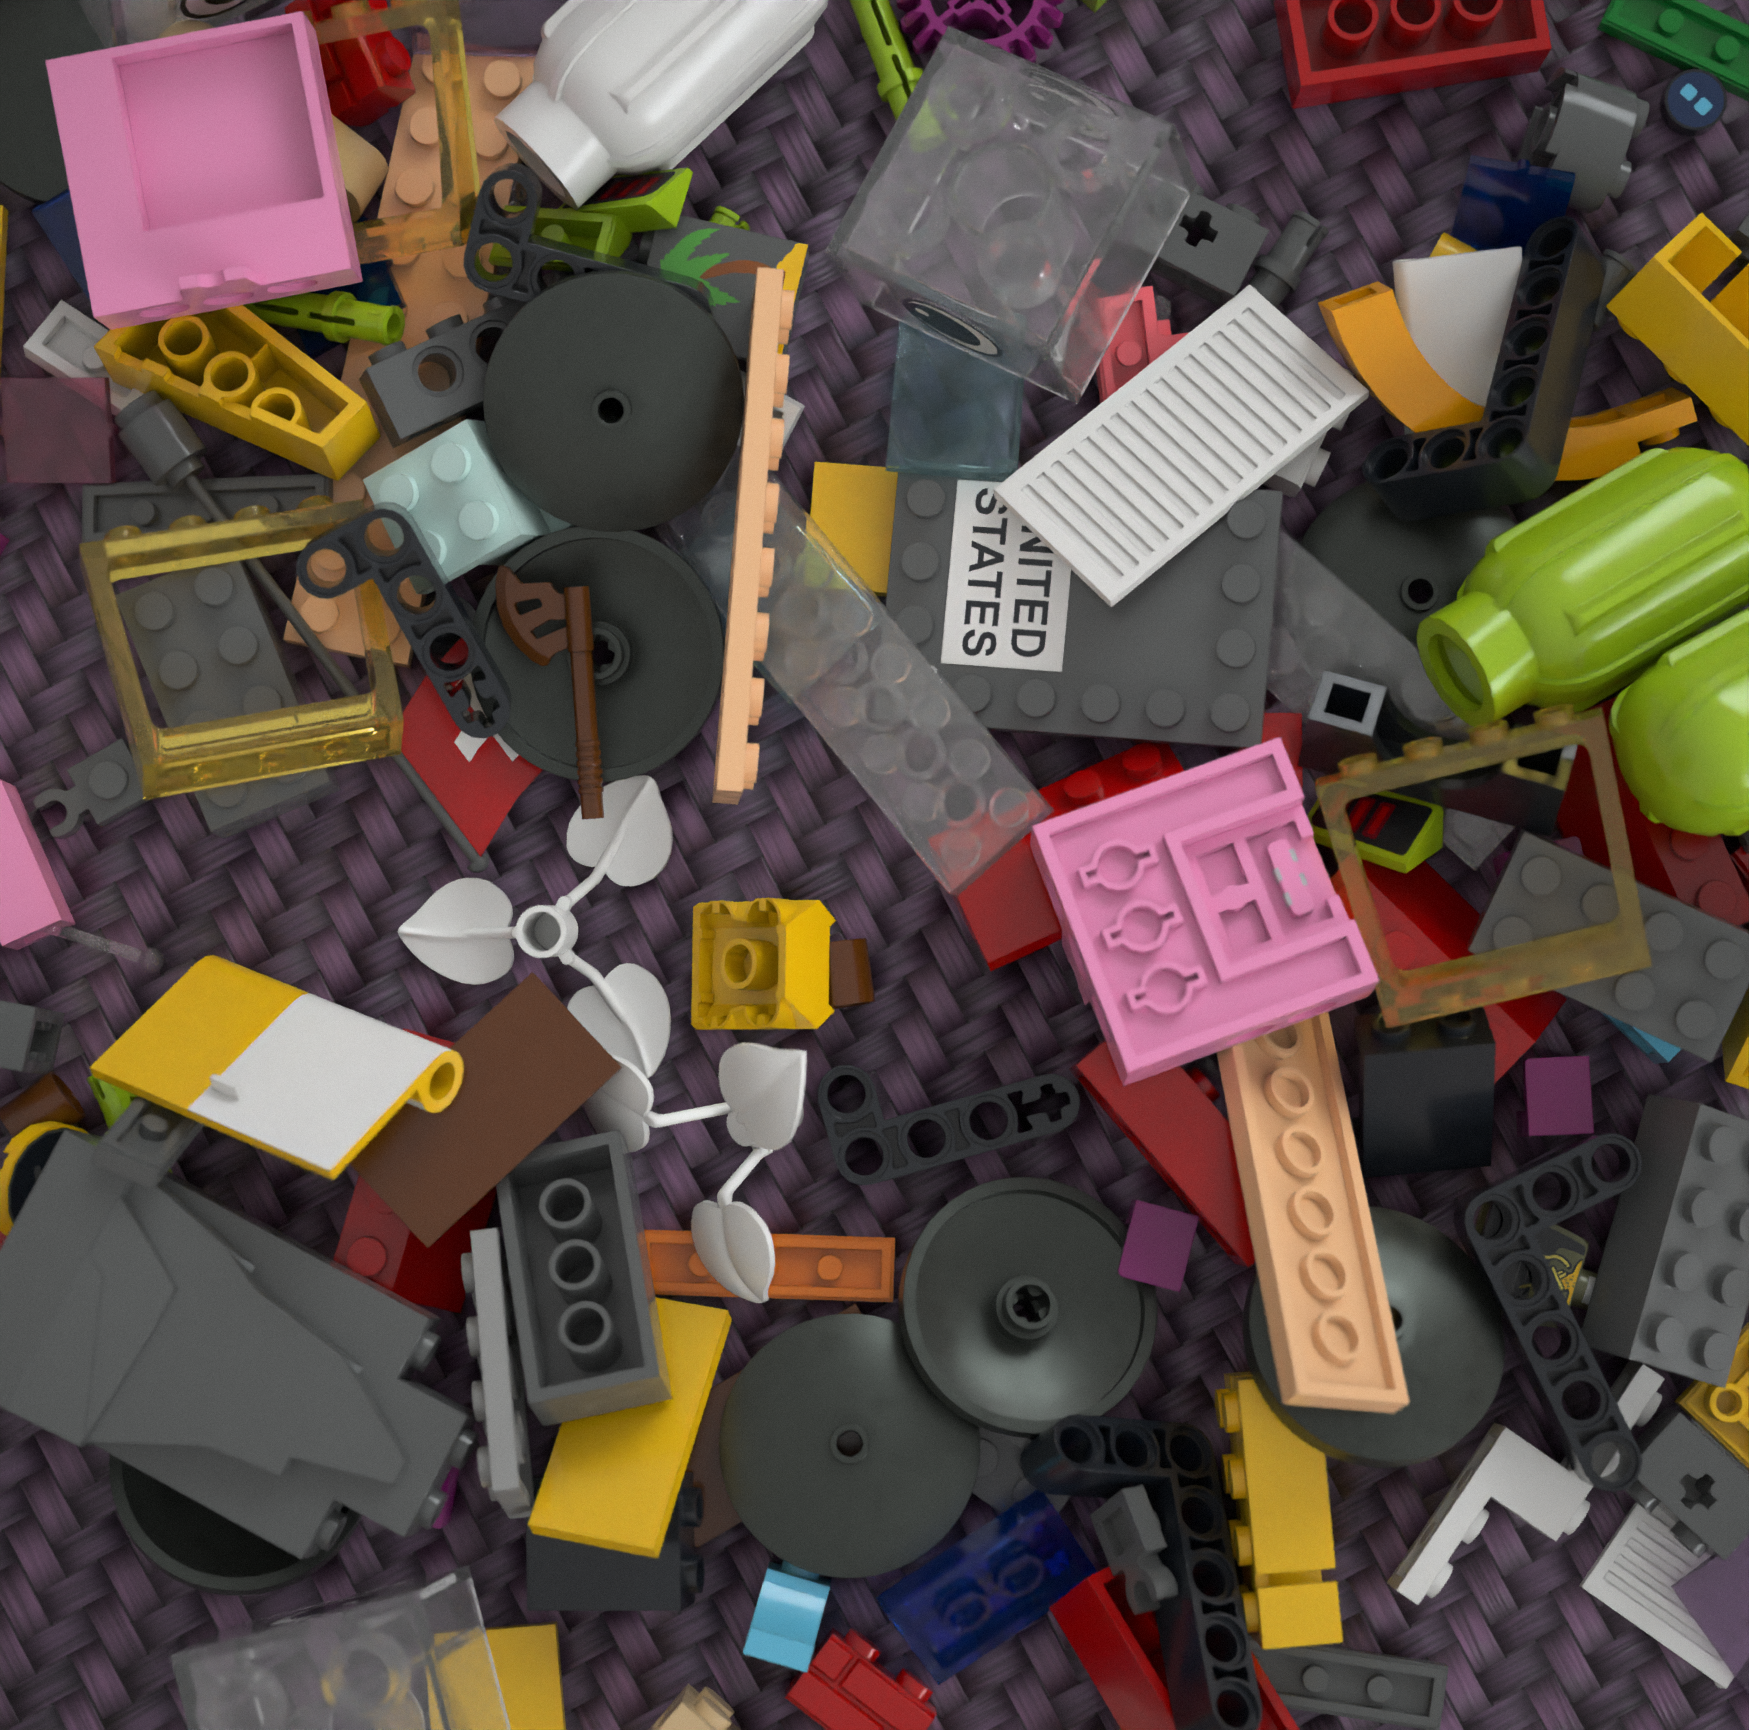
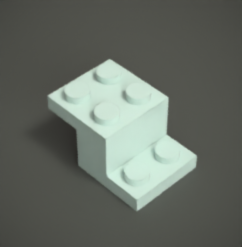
M465 419L363 479L374 504L394 502L409 511L449 581L478 565H504L522 548L535 540L553 532L578 527L542 510L514 485L495 455L485 421ZM381 518L395 549L403 544L404 534L402 528L397 522L389 518ZM415 575L409 577L416 594H429L435 590L434 585L429 579Z

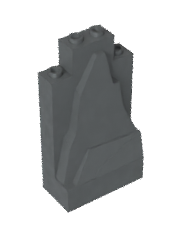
M64 1130L0 1249V1407L79 1447L89 1445L99 1447L300 1559L317 1555L320 1548L325 1551H329L332 1548L347 1520V1515L340 1512L343 1505L402 1537L418 1533L421 1526L429 1530L440 1515L448 1498V1493L440 1490L452 1466L459 1470L463 1468L471 1456L480 1435L472 1430L476 1422L474 1411L411 1378L415 1369L423 1372L435 1356L442 1339L441 1336L435 1334V1331L442 1318L169 1171L157 1186L151 1190L91 1163L96 1145L103 1136Z

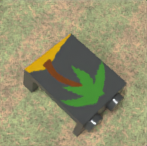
M680 215L676 228L644 231L639 249L638 263L693 277L703 282L710 290L714 301L713 317L723 329L738 360L747 361L751 303L757 267L784 269L782 290L794 291V307L788 345L778 344L777 354L787 355L809 264L808 244Z

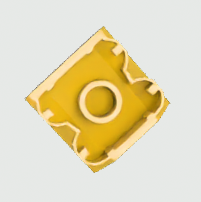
M756 898L754 901L745 902L720 900L696 904L693 907L691 1025L696 1030L818 1029L835 1011L829 1005L830 926L836 920L820 900Z

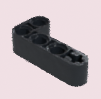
M508 163L499 166L484 180L478 194L464 253V270L467 278L475 287L489 293L527 303L541 291L548 288L542 278V266L552 260H561L570 265L575 275L602 270H624L659 278L689 294L713 316L714 301L710 290L703 282L693 277L534 235L542 202V186L539 177L530 168L522 164ZM513 179L521 183L528 195V204L524 210L508 212L497 204L494 197V187L498 181ZM488 243H498L504 246L511 254L513 260L512 269L502 275L486 271L479 259L480 248Z
M394 502L374 504L318 534L306 544L297 560L296 574L299 583L308 593L317 598L331 599L373 578L459 729L474 738H487L496 735L505 727L511 710L512 695L509 686L415 519L405 507ZM379 518H389L397 522L404 534L403 544L390 551L375 547L368 536V525ZM322 549H329L339 553L344 559L346 574L336 581L322 580L312 570L311 556L316 551ZM414 575L423 576L434 585L436 598L427 606L414 607L402 598L400 592L401 582L407 577ZM444 633H455L461 636L467 643L468 654L460 662L445 663L434 654L432 649L433 640ZM476 666H480L483 670L475 672L473 679L479 694L484 699L490 698L493 695L497 698L493 705V716L487 718L481 710L472 713L467 710L470 707L472 693L463 678L471 673ZM462 679L456 687H453L450 683Z
M852 1065L837 1066L824 1075L817 1090L819 1106L836 1165L842 1176L849 1182L858 1185L876 1184L1060 1131L1070 1126L1077 1117L1080 1108L1079 1093L1074 1084L1066 1077L1057 1074L1040 1075L886 1120L883 1118L875 1086L870 1076L861 1068ZM850 1076L856 1078L865 1089L866 1097L864 1103L858 1110L852 1113L836 1111L828 1101L829 1087L840 1077ZM1049 1085L1053 1094H1064L1067 1105L1058 1109L1057 1115L1059 1120L1050 1122L1046 1113H1037L1024 1117L1025 1122L1030 1127L1029 1131L1017 1132V1112L1007 1097L1008 1094L1019 1092L1020 1105L1034 1102L1041 1098V1086ZM981 1103L995 1104L1002 1109L1005 1115L1006 1125L1004 1131L993 1140L979 1138L970 1127L969 1118L971 1112ZM922 1120L935 1122L944 1133L945 1142L943 1148L937 1155L929 1158H923L913 1153L907 1140L909 1129L913 1124ZM858 1138L874 1140L883 1151L881 1167L871 1175L861 1176L855 1174L846 1163L845 1153L847 1147Z

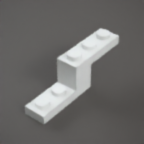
M1629 1360L1610 1390L1631 1430L1634 1424L1639 1427L1644 1426L1656 1412L1662 1400V1395L1656 1391L1665 1378L1646 1365ZM1494 1423L1387 1583L1417 1605H1419L1425 1594L1430 1598H1434L1446 1584L1452 1573L1453 1566L1447 1561L1461 1541L1470 1544L1484 1527L1489 1517V1511L1484 1509V1506L1490 1498L1554 1541L1558 1540L1562 1532L1570 1535L1578 1528L1588 1513L1590 1503L1585 1498L1593 1486L1579 1479L1566 1456L1558 1464L1508 1428ZM1612 1441L1601 1443L1592 1454L1591 1464L1594 1472L1599 1477L1610 1475L1619 1464L1620 1455L1618 1448Z

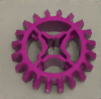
M896 0V5L898 9L908 12L901 18L903 33H918L913 40V51L918 55L935 49L931 58V68L939 71L948 61L954 62L953 77L958 82L962 81L966 76L967 67L978 68L977 78L984 85L989 82L991 67L998 66L1000 74L1009 80V78L1014 76V58L1028 68L1036 63L1037 56L1033 47L1048 50L1051 47L1053 35L1048 29L1061 26L1063 13L1055 6L1064 3L1065 0H1032V7L1028 15L1018 27L1011 19L1012 9L1008 6L1006 0H992L989 5L984 0H975L972 3L970 0H950L947 2V11L939 17L934 12L930 0ZM970 29H979L985 31L993 39H971L960 34Z

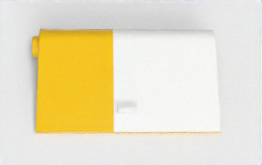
M216 955L205 956L196 962L89 1067L95 1078L332 1180L405 1102L431 1113L440 1112L450 1105L460 1088L464 1072L463 1060L456 1051Z

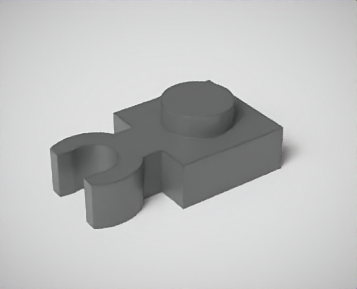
M121 738L67 769L75 784L74 787L67 791L62 789L46 790L39 794L33 803L41 811L49 809L57 803H62L67 811L65 820L49 830L52 837L65 839L79 831L84 817L90 813L97 825L104 827L158 796L130 745Z
M1144 1486L1120 1490L1094 1511L1090 1517L1113 1576L1121 1574L1126 1576L1127 1600L1132 1611L1138 1615L1161 1608L1159 1600L1177 1596L1178 1590L1171 1571L1161 1564L1158 1553L1166 1548L1167 1545L1161 1532L1159 1518L1151 1507Z

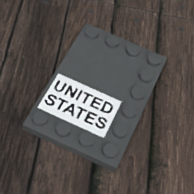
M899 466L875 719L878 722L1245 750L1262 744L1283 491L1255 489L1244 500L1236 502L1228 513L1113 607H1110L1005 505L995 499L994 488L1012 474Z

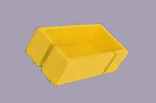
M1701 212L1663 247L1606 307L1617 317L1621 328L1629 336L1643 342L1663 362L1665 370L1674 380L1687 385L1709 407L1711 415L1719 424L1732 429L1749 446V264L1711 302L1701 294L1742 253Z
M1251 1371L1225 1373V1389H1215V1409L1218 1427L1225 1428V1432L1230 1435L1231 1454L1221 1455V1474L1225 1494L1230 1493L1231 1498L1236 1500L1237 1519L1227 1520L1234 1559H1237L1238 1566H1242L1243 1585H1239L1247 1631L1262 1649L1343 1643L1337 1581H1322L1321 1569L1336 1568L1325 1454L1301 1440L1280 1421L1262 1397L1254 1382Z

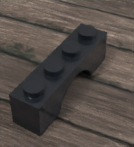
M1324 670L1307 719L1297 766L1551 837L1567 787L1579 740L1514 723L1504 732L1486 739L1457 740L1442 737L1428 732L1409 721L1396 708L1387 687Z

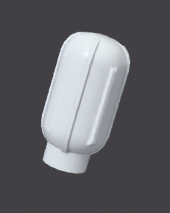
M568 0L542 25V42L533 63V82L495 116L494 122L500 133L522 161L559 199L577 210L616 173L636 176L654 170L673 169L812 39L814 24L826 9L828 0Z

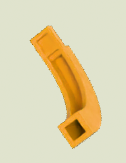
M1377 281L1318 302L1329 334L1346 365L1384 410L1412 432L1417 433L1482 421L1485 407L1468 400L1450 387L1434 371L1418 350L1404 324L1393 289ZM1670 387L1608 410L1572 417L1555 481L1584 480L1601 477L1641 454L1638 442L1642 441L1643 445H1655L1676 438L1680 434L1679 427L1698 421L1692 398Z

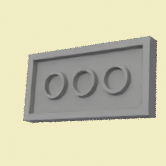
M497 1228L470 1231L472 1252L461 1255V1267L466 1293L472 1292L474 1308L477 1310V1316L467 1317L469 1350L471 1357L477 1356L479 1370L483 1376V1381L472 1382L475 1418L477 1422H483L484 1433L488 1437V1446L478 1447L477 1450L480 1482L482 1488L488 1487L491 1501H498L509 1519L530 1517L535 1500L523 1365L505 1244Z

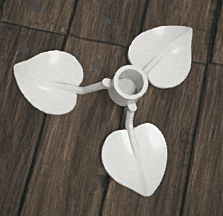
M638 775L616 780L604 786V792H602L604 818L582 819L581 805L574 813L567 831V850L576 862L595 868L591 875L570 893L560 897L556 905L531 907L519 917L516 926L509 927L512 921L513 908L508 896L490 881L480 878L457 879L437 890L411 918L399 927L398 934L404 944L421 962L437 973L464 984H486L496 981L507 974L514 962V950L510 939L516 938L521 949L533 957L546 958L558 956L563 964L570 965L582 973L594 985L577 991L569 1001L567 1009L608 1053L628 1060L642 1071L646 1078H650L660 1066L670 1038L671 1015L666 993L657 978L637 964H621L615 967L604 979L596 968L575 955L572 947L578 938V924L570 912L575 903L601 882L605 873L614 883L633 887L654 879L669 861L673 846L672 826L657 782L648 775Z
M756 1043L736 1044L724 1052L719 1063V1085L726 1102L667 1114H657L650 1111L653 1105L654 1093L651 1083L642 1071L628 1060L610 1054L622 1069L584 1103L588 1118L597 1134L620 1130L630 1153L646 1146L649 1141V1126L659 1128L728 1114L727 1128L731 1137L741 1146L752 1147L753 1151L718 1191V1203L704 1200L696 1204L692 1213L691 1231L698 1256L717 1282L733 1294L754 1303L768 1301V1289L775 1269V1251L770 1231L755 1210L742 1202L732 1203V1196L759 1161L771 1154L773 1150L786 1146L794 1137L797 1127L801 1125L804 1117L803 1099L806 1077V1051L776 1049Z

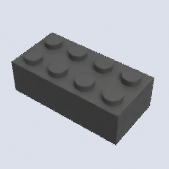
M234 546L115 595L210 832L225 839L341 790L253 573Z
M1524 829L1520 830L1467 942L1468 951L1711 1063L1749 986V930Z
M1648 1094L1634 1143L1640 1152L1642 1160L1641 1173L1632 1186L1620 1192L1583 1323L1582 1333L1589 1348L1725 1388L1749 1304V1121L1700 1103Z
M620 1130L537 1147L496 1185L528 1404L542 1425L547 1426L672 1399L633 1160Z

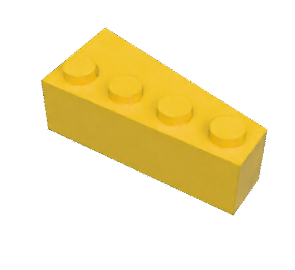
M243 305L112 329L93 346L113 382L130 390L135 388L144 394L156 390L163 400L171 399L180 412L336 481H339L381 437L370 408L364 399Z

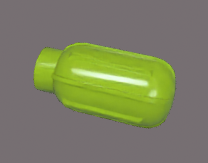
M1675 447L1668 450L1662 448L1646 450L1490 540L1486 546L1485 555L1476 562L1457 592V600L1428 616L1418 626L1416 638L1419 656L1426 674L1440 698L1456 716L1468 725L1482 729L1524 704L1542 709H1562L1570 713L1582 712L1638 679L1646 670L1656 665L1666 652L1741 612L1744 607L1749 605V471L1747 465L1730 453L1721 454L1718 451Z
M1749 607L1666 652L1656 665L1646 670L1637 680L1619 693L1611 708L1609 728L1610 734L1613 737L1619 769L1632 794L1640 802V811L1655 824L1664 823L1673 829L1710 837L1722 833L1730 836L1741 835L1749 830Z

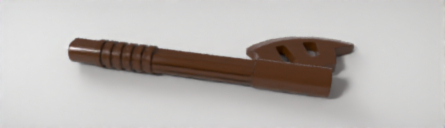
M501 565L498 567L495 583L497 609L503 627L515 646L529 659L541 666H548L555 654L565 649H568V652H570L576 732L575 747H577L575 755L577 757L576 766H578L577 775H579L577 782L581 801L582 819L604 818L602 793L604 792V787H602L603 777H601L603 771L600 765L602 764V759H600L601 750H599L601 743L598 738L589 586L563 588L564 594L557 592L551 582L523 584L509 566ZM537 598L542 602V607L525 614H520L516 606L518 602ZM566 619V627L541 638H537L533 633V630L550 620Z

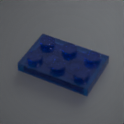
M1036 1490L967 1537L956 1542L952 1547L912 1574L901 1579L897 1584L876 1598L886 1616L936 1683L940 1685L1049 1612V1607L1084 1579L1097 1573V1570L1047 1495Z

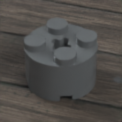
M1561 67L1555 71L1544 88L1555 93L1550 104H1547L1544 109L1535 106L1527 124L1515 167V173L1525 177L1516 182L1515 186L1516 189L1590 214L1600 209L1606 196L1617 199L1623 192L1631 171V162L1624 160L1631 138H1637L1645 125L1649 113V102L1638 99L1633 91Z

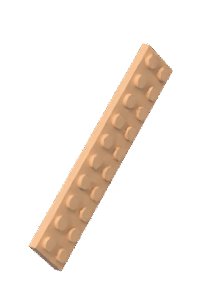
M418 33L409 73L416 93L402 104L359 301L385 306L394 305L399 306L403 310L405 328L400 341L404 342L407 349L429 340L426 330L447 318L460 314L463 322L466 323L486 314L482 305L492 299L493 293L475 287L467 278L464 270V253L478 194L484 180L499 166L508 163H522V159L498 130L494 118L533 82V63L536 57ZM513 179L498 181L494 187V197L502 209H504L505 205H512L517 185V181ZM488 243L480 248L479 259L486 271L497 275L499 266L491 265L488 261L493 243ZM483 336L476 339V351L478 356L480 353ZM351 338L349 342L341 382L367 402L381 437L339 481L333 480L334 526L374 505L363 479L464 421L466 417L464 415L393 448L359 380L365 369L372 366L368 356L386 346L381 343ZM425 362L419 365L418 376L426 388L437 392L449 388L450 378L443 366L435 362ZM381 518L372 521L368 525V536L372 544L381 550L390 551L395 549ZM322 549L316 551L311 556L312 570L322 580L336 581L346 574V565L339 553L329 549ZM297 577L291 603L327 651L407 668L411 667L414 650L373 578L340 596L326 599L317 598L308 593L301 586ZM409 577L401 582L400 592L402 598L414 607H422L425 603L426 594H416ZM287 620L283 639L287 643L308 647L289 620Z

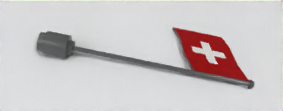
M152 390L128 404L114 419L122 430L119 438L154 485L161 486L169 482L174 489H177L187 484L471 862L467 869L473 873H480L486 870L489 866L490 858L488 853L484 855L483 853L515 801L543 770L517 754L502 740L498 733L487 738H474L463 733L453 721L428 675L425 676L389 733L197 478V475L205 468L200 459L208 449L171 399L163 400L156 390ZM462 637L445 654L441 661L456 663L467 656L468 646ZM471 673L463 678L472 693L470 707L467 710L470 713L477 710L483 712L476 696ZM462 679L450 683L453 687H456Z

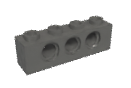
M553 270L542 276L544 283L550 287L559 281L575 276V273ZM498 295L482 305L486 314L464 323L460 314L452 316L428 328L426 334L429 340L407 349L403 341H398L368 356L372 366L365 369L359 380L393 448L483 407L484 383L488 363L478 356L476 339L482 336H491L499 340L506 326L526 302ZM425 362H435L443 366L450 378L449 388L439 392L426 388L418 376L419 365Z

